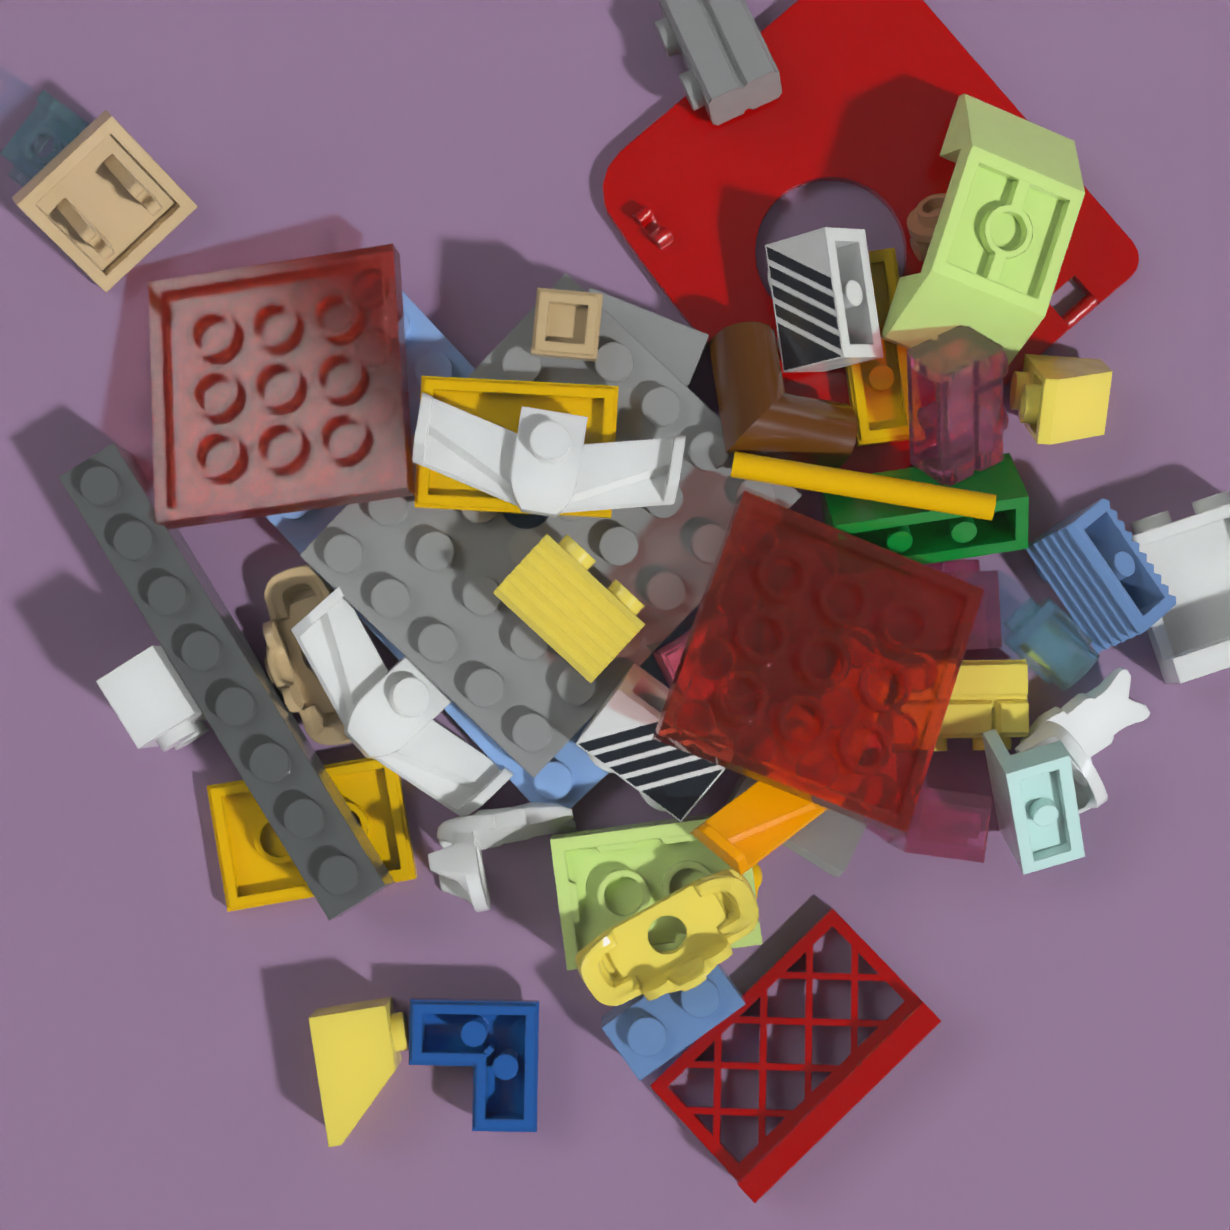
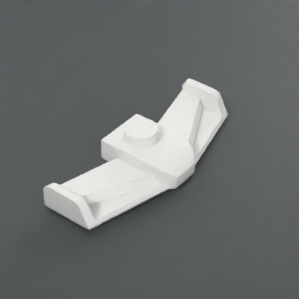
M422 393L414 437L412 462L516 505L521 512L556 518L561 513L674 504L680 480L686 436L584 444L588 417L523 406L521 408L518 433H515L434 399L433 396Z
M338 587L299 621L291 631L342 721L344 734L366 758H374L457 815H470L489 800L514 773L505 767L500 770L490 758L433 720L452 701L406 656L388 671L354 608L343 597L344 595L340 587Z

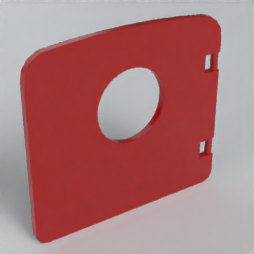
M923 0L796 1L760 32L779 71L782 94H780L779 98L753 110L749 108L745 110L744 114L720 125H713L705 107L703 106L693 111L685 96L624 147L608 166L602 185L604 206L608 217L640 263L689 326L709 335L708 343L723 328L746 321L761 322L769 325L775 331L777 343L778 332L773 299L767 293L760 279L756 265L755 250L757 234L763 219L772 206L788 192L812 182L841 181L856 185L872 193L889 209L901 231L904 244V266L901 277L921 273L925 260L919 261L912 250L907 218L924 198L934 194L947 193L956 163L939 155L959 95L967 94L1027 120ZM1085 186V195L1053 294L1072 278L1086 295L1062 316L1049 303L1046 316L997 381L991 382L910 350L918 409L926 404L939 421L914 443L911 440L862 447H856L855 443L852 454L839 469L872 474L909 468L1012 379L1014 371L1021 372L1024 367L1025 354L1041 355L1131 278L1138 267V250L1133 241ZM778 349L785 393L850 405L845 367L825 372H783L781 353Z

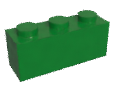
M1010 453L872 473L995 494L996 505L992 521L821 492L823 530L837 577L1028 549L1029 496Z

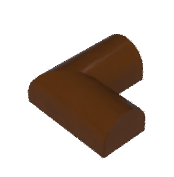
M752 321L735 323L723 328L711 339L708 344L726 453L734 454L737 451L833 468H840L847 461L855 446L858 431L857 417L854 409L846 403L785 393L775 331L769 325Z

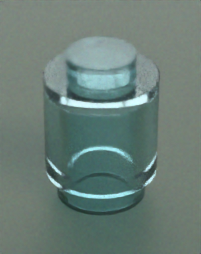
M1031 597L1027 598L1003 623L1010 630L1003 642L1020 659H1026L1028 666L1047 685L1054 682L1062 691L1069 689L1080 680L1100 656L1090 646L1093 639L1050 597H1046L1038 604Z

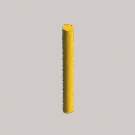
M737 451L734 453L731 477L990 521L993 519L996 505L995 494Z

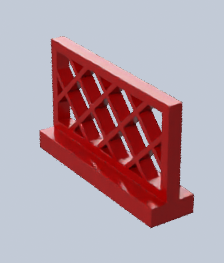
M833 908L742 995L745 1001L744 1006L698 1038L650 1085L654 1092L738 1181L737 1185L754 1203L774 1186L941 1022L939 1017ZM832 927L851 945V973L813 972L814 944ZM806 953V972H787ZM858 953L878 974L858 973ZM779 978L806 979L805 1018L768 1017V989ZM813 979L851 980V1019L813 1018ZM858 980L886 981L904 1002L886 1020L858 1019ZM760 998V1016H741ZM733 1023L760 1024L759 1062L722 1061L723 1033ZM768 1024L805 1025V1063L767 1062ZM813 1025L851 1026V1054L840 1064H812ZM858 1026L877 1027L858 1046ZM714 1043V1061L696 1060ZM687 1068H714L713 1107L688 1106L670 1085ZM722 1069L759 1070V1108L722 1107ZM767 1070L805 1071L804 1100L794 1109L767 1108ZM812 1071L831 1072L812 1091ZM696 1114L713 1115V1132ZM721 1115L759 1116L758 1144L741 1161L721 1142ZM766 1116L785 1117L766 1136Z

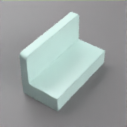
M996 729L982 732L999 830L1023 875L1085 857L1071 759L1062 741L1010 755Z

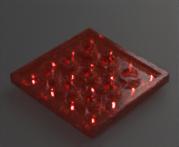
M393 243L148 282L156 524L165 525L168 529H176L415 495L400 253Z
M744 491L737 498L652 739L898 837L907 834L984 589Z

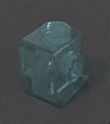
M45 90L36 98L38 105L0 153L14 165L7 176L22 188L90 125ZM52 138L54 140L53 151L45 157H38L37 154L47 141Z

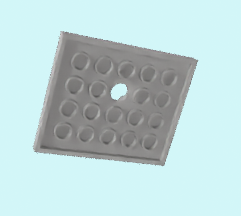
M567 273L551 288L586 292ZM534 306L467 378L618 386L616 442L686 436L680 480L674 504L612 509V519L572 516L548 517L544 523L532 529H521L513 526L503 513L415 508L417 463L412 462L414 433L300 554L334 589L340 587L344 595L343 597L533 778L602 707L632 665L635 663L640 667L731 571L732 564L739 562L802 496L792 487L731 477L734 454L726 453L721 419L603 307L597 362L532 356ZM546 534L551 536L557 543L568 534L596 560L587 571L606 588L615 579L618 580L645 605L636 616L646 625L592 683L587 681L493 594L494 590Z

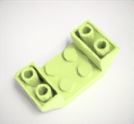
M962 94L958 97L939 155L955 162L956 165L921 273L899 278L881 339L992 382L999 379L1046 316L1085 195V189L1074 140L967 94Z

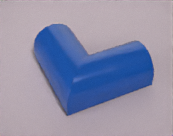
M410 999L409 1065L473 1066L472 1131L537 1132L540 1000Z

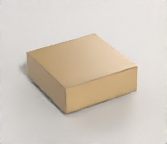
M537 288L531 347L532 356L597 362L603 294Z

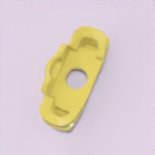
M728 868L691 882L605 930L581 949L575 956V963L581 979L595 999L608 1006L622 1005L640 995H644L648 1001H651L666 993L681 990L685 992L697 987L707 979L706 976L718 964L733 954L731 944L754 930L759 918V907L753 889L744 875H740L733 868ZM674 916L685 925V939L678 948L672 951L657 950L648 941L649 927L659 917Z

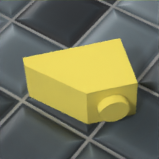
M392 997L319 1008L308 1018L328 1147L343 1144L397 1069L402 1060L401 1051L409 1050V1030L404 1011L394 1013Z

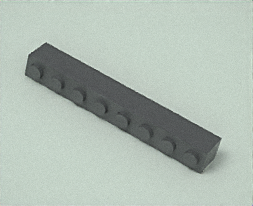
M112 443L59 476L63 486L329 921L341 917L395 883L294 716L288 710L278 690L271 683L262 664L133 454Z

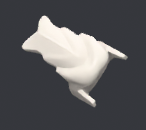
M1122 667L1113 670L1093 690L1086 694H1077L1061 709L1056 706L1038 716L1029 728L1028 737H1023L1020 744L1014 748L1017 753L1060 740L1070 754L1079 814L1091 808H1098L1108 798L1104 784L1092 764L1091 757L1110 745L1114 735L1121 729L1144 721L1150 715L1145 704L1129 698L1131 675L1127 669Z
M530 802L514 807L478 810L471 816H459L444 821L437 831V839H439L443 849L428 854L430 870L439 874L442 892H447L467 900L474 907L476 913L490 910L489 891L481 850L498 847L505 843L528 840L535 836L575 831L577 829L576 823L572 819V809L560 804Z

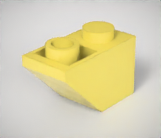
M1025 354L1023 372L1014 371L1012 376L1011 410H1018L1020 423L1024 424L1037 444L1051 445L1104 435L1113 371L1101 359Z

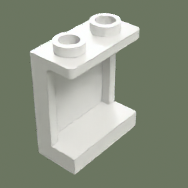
M1229 490L1191 502L1195 515L1172 522L1168 510L1131 522L1135 535H1132V541L1139 543V552L1146 553L1147 562L1154 564V573L1161 575V584L1168 585L1169 594L1176 596V605L1147 630L1165 684H1181L1230 667Z

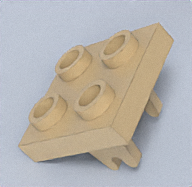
M107 110L101 113L12 197L16 205L106 293L198 207Z

